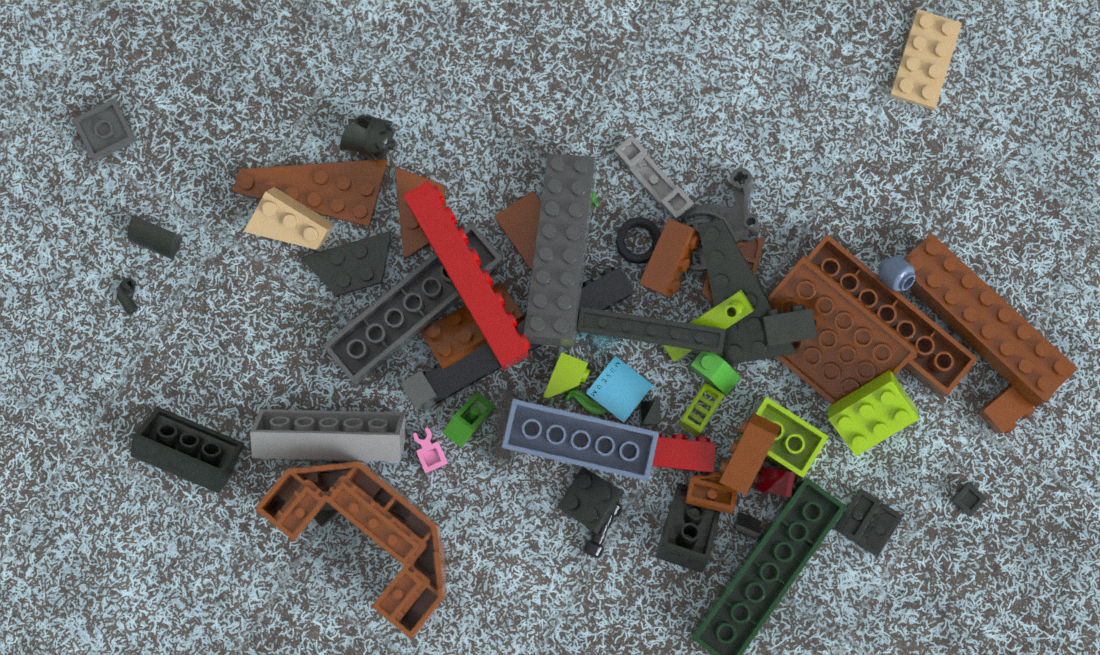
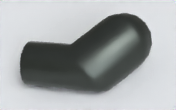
M125 278L121 281L117 292V299L128 315L139 309L132 299L135 292V281L131 278Z

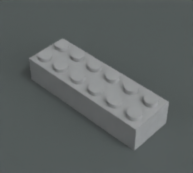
M260 409L250 431L252 458H260L262 460L285 459L287 461L297 459H309L311 461L334 460L336 462L358 460L360 462L383 461L385 463L400 461L406 437L405 412Z

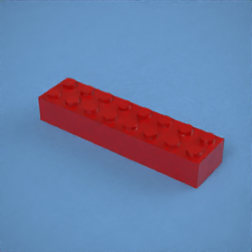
M428 180L403 194L410 211L503 371L529 357L528 350L531 348L528 340L523 333L520 335L517 333L516 328L518 326L511 312L506 313L503 309L506 307L503 297L498 290L495 292L492 290L491 287L494 285L486 269L481 271L479 266L482 264L474 248L468 249V238L462 227L456 228L455 225L458 223L449 206L444 208V197L438 186L432 187Z

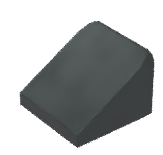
M739 512L733 529L755 538L759 537L761 520Z

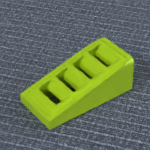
M705 382L678 425L698 437L725 395ZM705 392L716 399L715 403L702 396ZM700 400L711 409L708 411L697 402ZM693 408L706 417L702 419L701 417L693 413ZM688 417L699 423L700 426L694 423L693 421L689 420Z

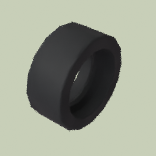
M642 217L631 218L624 222L618 230L616 238L617 251L622 258L630 263H647L661 236L660 230L649 219ZM632 228H644L652 236V246L644 254H634L625 246V235Z

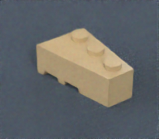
M273 187L264 193L244 232L317 250L324 244L335 224Z

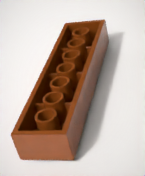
M932 233L904 258L915 269L914 275L916 278L909 289L1035 408L1044 403L1078 369Z
M828 234L820 240L807 256L808 259L918 349V352L903 368L939 398L948 396L978 360L974 354L900 293L892 291L878 279L877 274Z

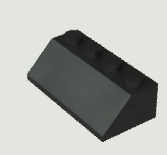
M156 407L133 435L131 457L220 493L228 482L245 443L165 409Z

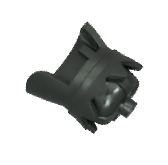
M368 114L366 116H358L355 124H348L345 127L340 142V150L361 152L377 162V157L383 158L387 155L389 149L394 150L396 141H393L395 131L391 127L393 122Z

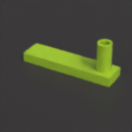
M740 290L689 324L727 329L752 313L755 309L743 291ZM663 345L674 362L692 351V349Z

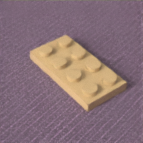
M920 9L916 10L889 96L931 110L936 108L960 32L961 22Z

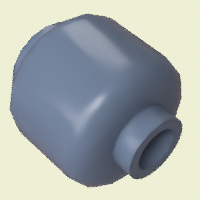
M892 256L889 259L885 258L879 264L878 279L892 291H905L914 283L916 278L914 275L915 269L902 257Z

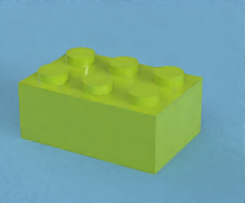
M890 370L827 407L828 420L855 456L919 420L916 405Z
M766 396L760 401L753 413L780 425V428L765 458L786 471L794 472L796 478H804L829 436Z

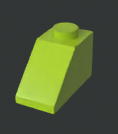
M561 352L543 399H552L578 388L581 382L586 383L590 370L586 369L588 363Z

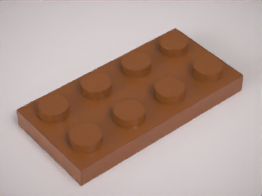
M502 283L492 288L494 292L497 290L500 292L506 305L503 309L506 313H512L517 324L525 320L524 315ZM466 305L420 331L442 369H445L487 343Z

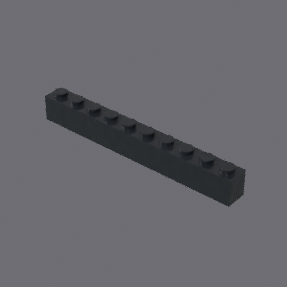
M611 267L601 273V278L595 281L591 278L583 282L580 308L607 310L632 296L634 290L621 267L617 269ZM524 315L525 320L517 324L518 328H516V331L519 335L521 333L524 334L526 315ZM488 343L445 369H442L440 364L437 363L434 365L435 370L428 374L426 371H423L438 396V398L434 399L436 402L434 405L502 367ZM530 344L531 349L528 350V353L542 345Z

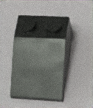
M678 483L655 558L702 573L710 558L721 512L685 503L687 486Z

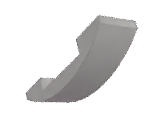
M633 135L614 150L633 176L675 219L679 218L694 205V202L679 186L676 187L648 156V152Z

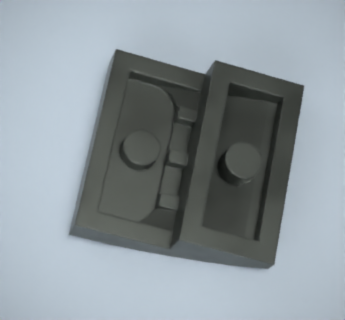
M860 488L835 530L878 558L901 522L903 515Z

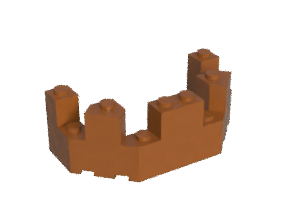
M357 461L287 469L254 509L292 541H295L326 502L333 506L404 565L371 607L412 639L447 596L445 578L447 577L444 542L441 541L440 525L423 512L424 509L389 480L382 478L364 462Z

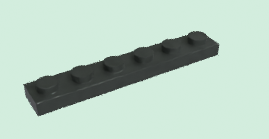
M585 307L580 308L577 332L722 354L726 332V329Z

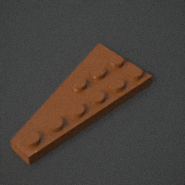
M379 159L377 162L365 160L239 169L233 192L261 200L267 190L275 187L319 215L370 227L388 159Z

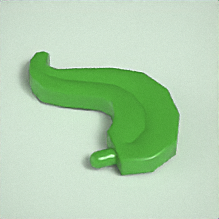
M578 389L570 391L565 397L566 401L574 398L592 415H604L609 412L594 399H591Z

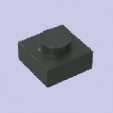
M966 482L951 498V501L968 517H972L987 500L970 482Z

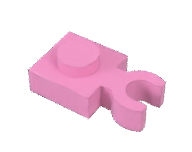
M427 427L425 428L427 437L424 440L419 439L417 433H413L414 440L422 446L416 453L425 473L448 464L439 441L432 444V432Z

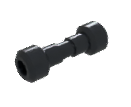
M617 503L599 533L594 532L592 539L586 541L583 548L584 553L597 559L601 558L609 526L611 527L614 518L619 517L623 509L621 504Z

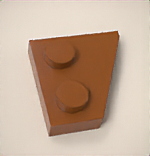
M720 472L710 473L707 476L690 477L688 481L685 503L733 514L737 491L719 483L722 476Z

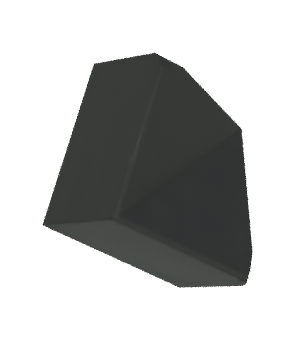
M659 399L641 402V426L659 425L661 423Z
M326 502L314 519L321 527H324L339 511Z

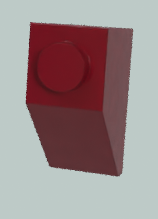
M760 467L752 485H755L754 491L782 498L790 497L795 473Z

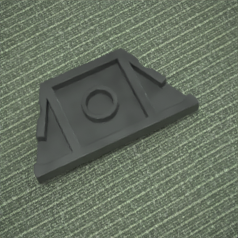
M388 231L303 256L302 259L336 296L344 295L383 282L391 233Z

